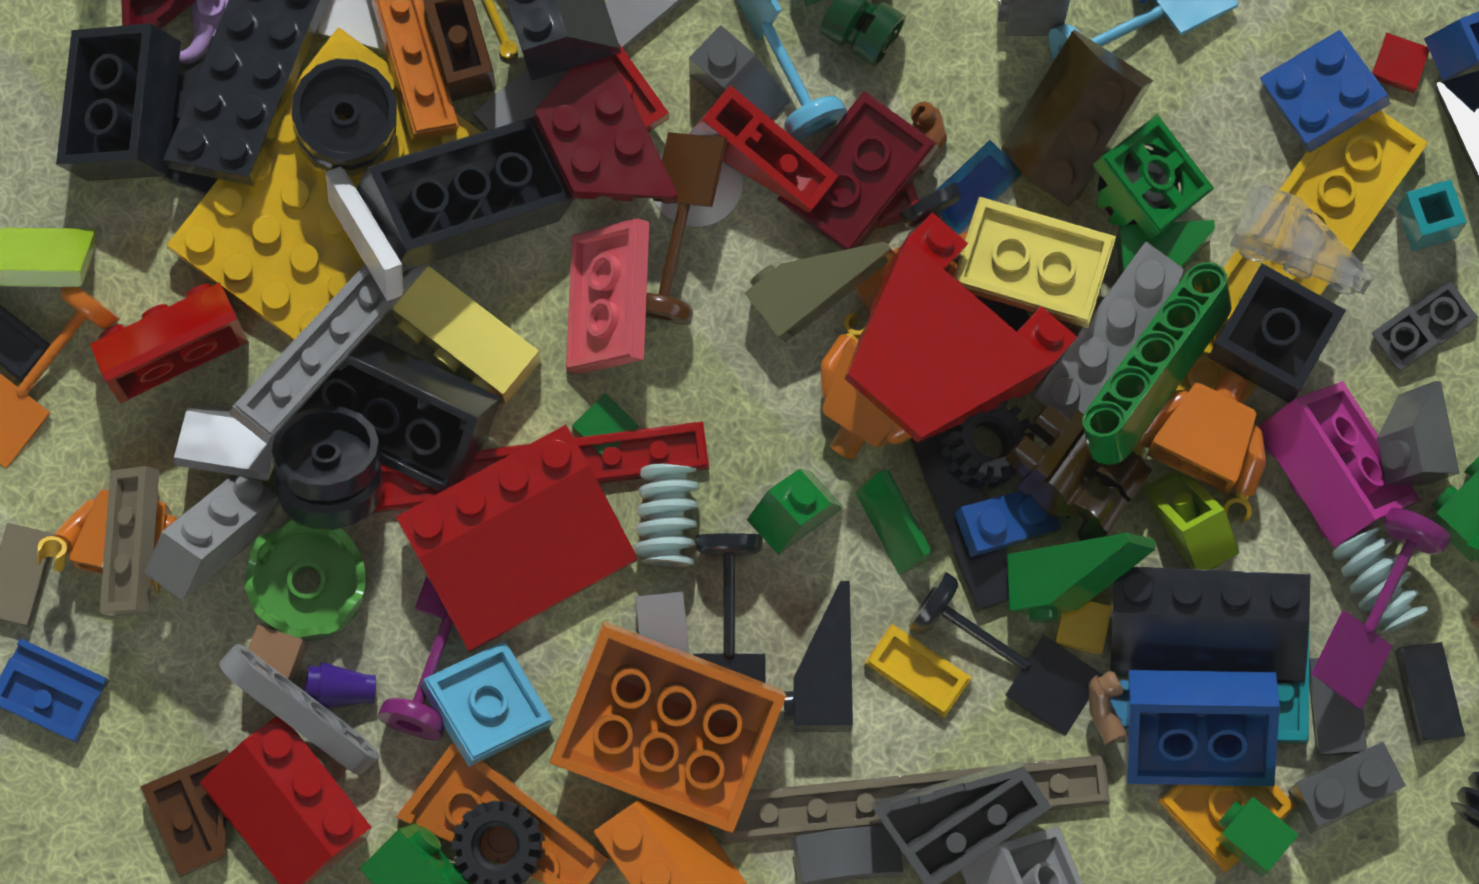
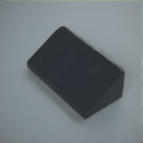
M1437 642L1399 647L1395 651V656L1417 746L1465 736L1443 643Z

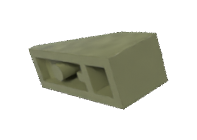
M880 242L786 262L776 268L770 265L751 279L752 287L745 292V295L778 338L787 342L888 264L896 253L886 242Z

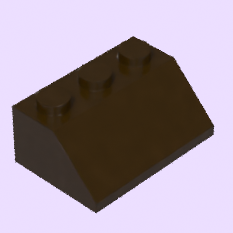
M1074 29L1001 149L1028 181L1069 207L1081 197L1097 172L1092 164L1110 151L1153 80Z

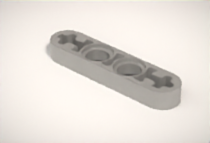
M235 644L219 661L221 670L234 684L352 773L363 776L379 759L377 750L365 737L245 646Z

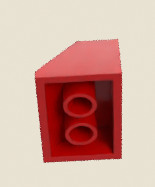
M219 282L213 286L209 283L198 285L185 294V299L171 306L167 304L154 306L142 314L141 320L125 327L123 324L112 326L100 333L98 336L99 340L91 343L90 346L105 382L121 404L249 343Z
M278 716L244 739L200 781L201 787L277 884H309L364 842L372 828L296 730Z

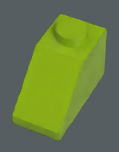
M1174 470L1141 488L1180 557L1192 569H1215L1223 562L1240 553L1225 509L1194 478Z

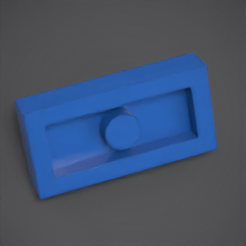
M1022 491L960 507L954 513L970 557L1038 539L1061 529L1057 516H1051L1040 507L1031 493L1027 496Z

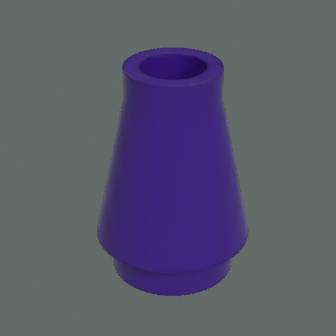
M320 662V666H308L305 692L324 707L334 708L362 703L374 704L376 675L363 674L324 662Z

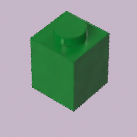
M1252 797L1244 806L1235 801L1217 824L1224 831L1216 841L1262 878L1271 870L1299 834L1257 799Z

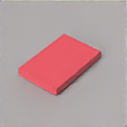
M636 218L572 235L566 356L567 372L583 374L644 360L649 245L648 221Z

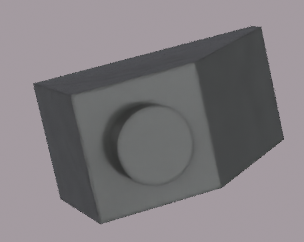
M721 25L689 57V75L716 98L731 85L770 119H773L789 102L788 97L757 56Z
M1434 381L1399 394L1377 437L1386 485H1428L1460 474L1441 381Z

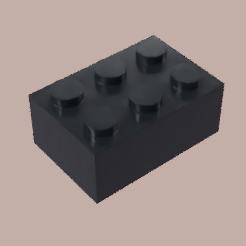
M152 23L71 30L56 165L86 181L167 176L168 167L163 159L171 142L181 41Z

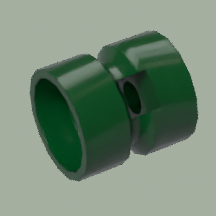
M834 0L822 20L819 33L840 46L850 43L854 55L876 67L886 55L884 52L899 36L905 23L906 15L885 2L875 5L873 0ZM868 18L872 20V23L864 34L860 30Z

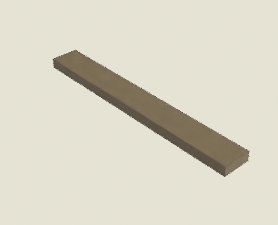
M1105 755L1021 763L1052 808L1048 811L1110 804ZM998 766L749 791L734 832L730 833L721 829L723 844L795 837L845 828L884 826L870 803Z

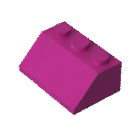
M1343 381L1294 399L1258 426L1262 431L1267 451L1273 458L1277 459L1290 479L1292 490L1305 502L1316 520L1319 532L1330 541L1334 549L1344 542L1384 523L1387 513L1391 508L1406 510L1420 501L1412 486L1386 485L1377 441L1378 434Z

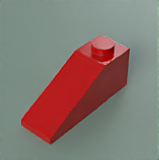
M731 85L716 99L689 132V134L727 138L723 158L725 164L808 213L839 177Z

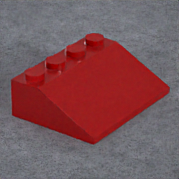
M567 425L556 429L396 516L401 531L469 653L638 561V557L598 480Z

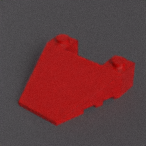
M931 213L907 237L885 268L881 278V286L869 311L870 315L867 324L860 335L844 378L917 442L964 423L968 417L984 411V413L997 408L1001 402L1015 396L1020 398L1029 394L1055 366L1077 338L1075 334L1042 306L1016 332L952 277L948 271L969 243L934 213Z

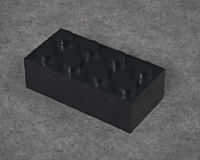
M534 116L369 166L356 188L402 263V272L559 222L574 200Z

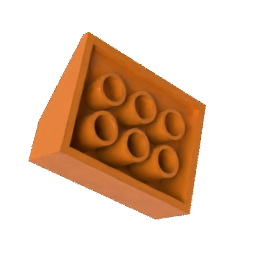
M602 621L549 763L733 833L786 699V694L780 688Z

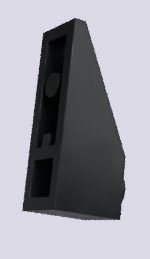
M850 581L839 582L793 677V691H784L786 694L784 720H794V732H852Z

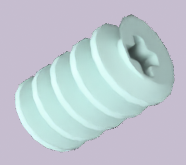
M651 464L641 468V477L651 483L639 488V496L650 501L638 506L637 511L639 516L649 520L636 526V534L648 539L635 544V553L647 558L640 562L661 567H687L694 565V559L682 555L681 549L693 547L696 544L695 540L683 535V530L697 527V521L684 516V511L698 508V502L685 497L686 492L700 489L699 483L687 479V474L697 471L696 468L672 464Z
M1381 527L1364 532L1344 542L1332 554L1336 560L1350 559L1341 569L1344 577L1359 576L1350 585L1349 589L1352 594L1367 593L1358 604V608L1362 612L1372 611L1399 555L1385 554L1384 551L1394 542L1393 537L1377 538L1376 533ZM1410 571L1403 573L1377 626V629L1384 628L1379 636L1417 620L1428 611L1427 606L1411 607L1410 602L1420 593L1418 589L1403 590L1401 587L1411 576Z

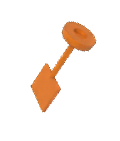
M60 287V297L73 307L76 313L21 384L17 387L0 373V465L4 468L11 464L51 414L50 411L30 397L28 393L84 320L87 318L104 330L115 326L120 320L116 314L80 287Z

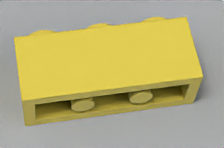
M427 266L392 308L395 319L399 322L395 328L404 338L416 346L421 340L435 350L432 357L444 369L454 374L459 368L473 379L471 383L500 396V401L505 405L541 362L538 349L430 266Z

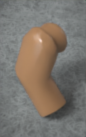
M1108 671L1101 677L1096 675L1088 684L1089 711L1105 745H1111L1127 736L1110 700L1121 695L1123 687L1115 672Z

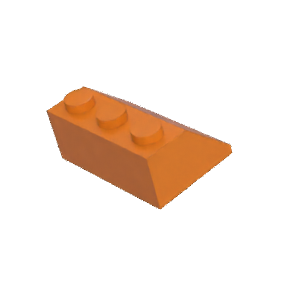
M640 799L632 803L593 831L595 839L627 884H747L704 822L647 800Z

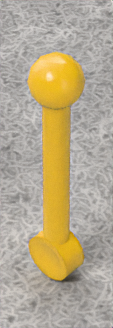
M483 0L501 43L499 48L500 55L505 59H513L518 53L517 45L509 40L493 0Z

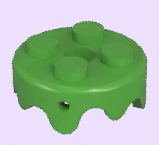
M292 519L279 529L269 534L260 535L254 541L249 552L244 586L253 610L268 628L303 639V641H317L338 633L346 628L357 616L367 592V570L359 549L345 530L342 528L334 530L312 529ZM304 570H314L321 577L318 589L310 594L299 593L294 587L296 576Z

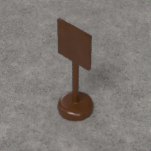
M668 132L662 162L678 193L677 201L673 203L678 204L659 293H647L646 318L678 325H691L692 307L684 301L670 297L690 205L713 207L728 140L725 137ZM653 199V201L662 202V199Z

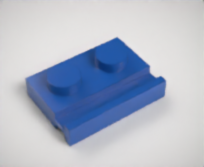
M20 638L12 658H9L0 676V708L78 744L100 701L99 697L104 687H107L109 680Z

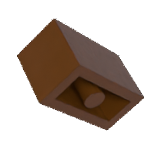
M423 0L451 100L455 101L496 90L492 64L473 0Z

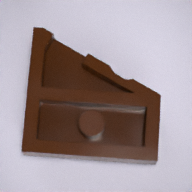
M224 750L140 786L141 794L179 878L218 862L225 857L227 818L201 787L200 781L229 754L228 750Z

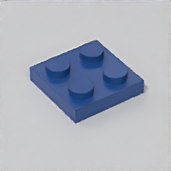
M1341 30L1336 31L1260 77L1264 89L1309 153L1390 105L1388 94Z

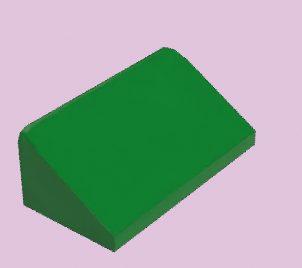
M886 468L879 471L857 490L856 495L899 575L927 562L930 557L931 548L890 471H887Z

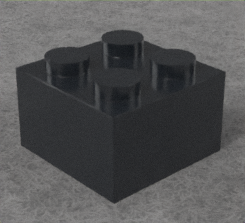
M1261 263L1215 342L1208 358L1290 403L1299 394L1346 310Z

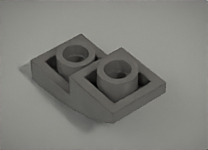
M1448 280L1415 305H1409L1372 332V335L1398 370L1402 371L1477 321L1478 316L1451 280Z
M885 826L829 830L795 836L792 839L799 884H846L851 879L896 878L904 872L900 848Z

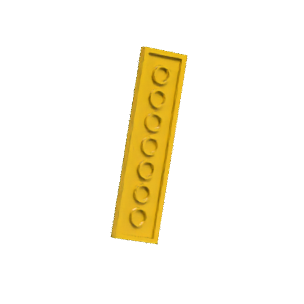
M1380 110L1310 153L1307 150L1223 269L1228 279L1232 310L1176 390L1189 392L1195 383H1201L1214 390L1222 372H1233L1208 357L1261 263L1321 296L1429 142ZM1247 379L1245 380L1248 382V387L1240 401L1242 404H1245L1257 387L1256 384Z

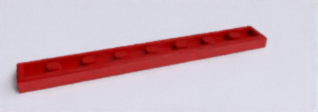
M703 421L574 438L599 484L641 479V468L651 464L688 466L696 468L697 471L709 470ZM622 442L617 448H606L602 455L592 447L594 445ZM529 444L480 450L464 479ZM380 463L384 486L381 501L372 513L410 509L435 496L440 491Z

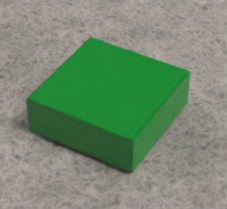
M605 393L572 424V428L581 437L637 430L639 425ZM622 442L594 445L592 447L602 455L606 448H617Z

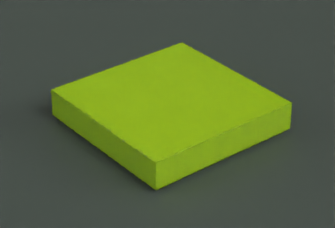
M2 227L0 230V286H82L96 247V229Z

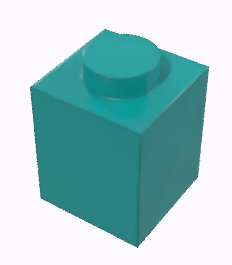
M1451 179L1406 192L1397 207V212L1412 252L1457 239L1467 223Z

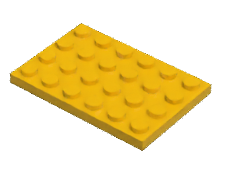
M339 27L296 80L255 185L251 186L218 179L167 243L168 250L214 284L220 282L225 292L292 341L297 338L365 265L328 203L326 171L314 166L300 151L293 130L292 104L293 95L301 79L318 64L336 58L362 61L376 68L391 85L397 102L396 139L387 157L380 163L481 133L480 130L456 114L459 124L457 133L411 141L390 64ZM340 114L337 116V118L340 120H349L344 116V114ZM365 172L353 176L348 175L355 188L359 185Z

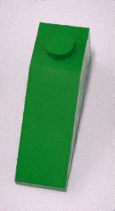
M1122 533L1007 554L1009 610L1029 615V621L1033 623L1058 621V614L1079 610L1156 550L1155 540L1132 533Z

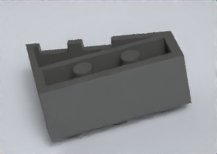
M1019 761L870 803L924 884H941L1052 808L1031 775Z

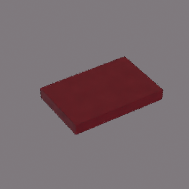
M863 91L813 153L839 177L809 213L781 196L777 200L841 250L860 247L939 147L932 139L866 91Z

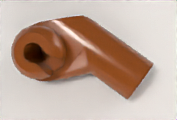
M926 101L917 103L912 108L910 117L913 121V126L936 142L939 149L919 172L920 174H924L947 142V133L940 111L930 102Z

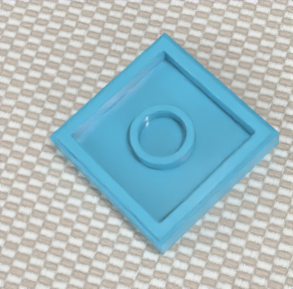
M506 641L423 679L420 685L433 709L441 715L445 729L468 767L550 728L554 722Z

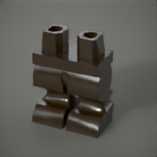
M1048 404L1038 413L1028 428L1047 443L1045 448L1042 449L1025 435L1005 458L1023 475V478L1016 487L1027 496L1031 493L1038 505L1051 516H1073L1079 514L1084 519V523L1077 531L1079 541L1105 537L1148 478L1152 469L1147 466L1140 455L1129 454L1123 461L1116 464L1105 465L1098 463L1092 459L1088 450L1082 423L1084 414L1078 410L1070 418H1067Z

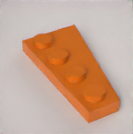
M452 742L396 816V818L407 823H417L419 827H425L434 835L452 842L456 840L457 833H453L456 825L461 824L464 820L462 816L467 811L475 809L476 805L491 801L513 802L518 806L525 807L530 811L529 814L532 817L537 818L541 824L538 826L541 833H544L545 841H542V849L545 850L544 858L540 859L538 863L540 867L535 874L530 876L531 878L545 884H592L610 860L609 857L485 760L468 767L454 742ZM494 826L488 829L481 839V852L483 856L495 862L505 864L516 853V838L506 827Z

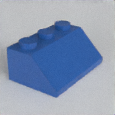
M1129 670L1127 784L1275 786L1280 712L1276 673Z

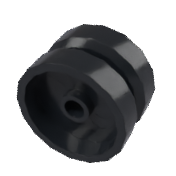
M336 58L315 66L301 79L293 95L292 122L300 151L314 166L326 172L341 166L351 176L365 172L369 166L380 163L387 157L396 139L397 102L390 83L376 68L356 59ZM344 114L349 120L343 121L338 119L337 116Z
M320 406L303 410L294 415L274 436L271 451L276 472L278 497L282 509L295 522L312 529H339L354 525L369 516L381 501L384 484L382 468L379 463V440L374 426L362 414L344 407Z

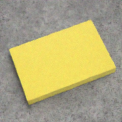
M979 197L965 239L969 244L960 255L954 278L973 295L1034 313L1042 306L1058 320L1089 328L1116 236Z

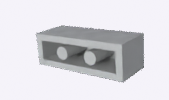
M236 475L230 476L162 531L144 573L181 600H185L258 538L279 495L264 486L258 479Z

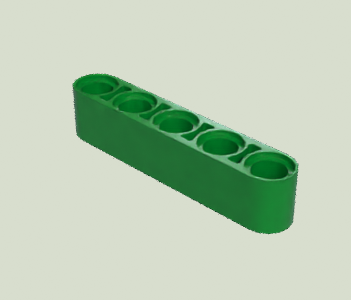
M1211 262L1199 263L1186 272L1086 409L1082 417L1083 429L1089 453L1092 459L1098 463L1105 465L1116 464L1123 461L1131 453L1230 315L1232 303L1227 274L1218 264Z

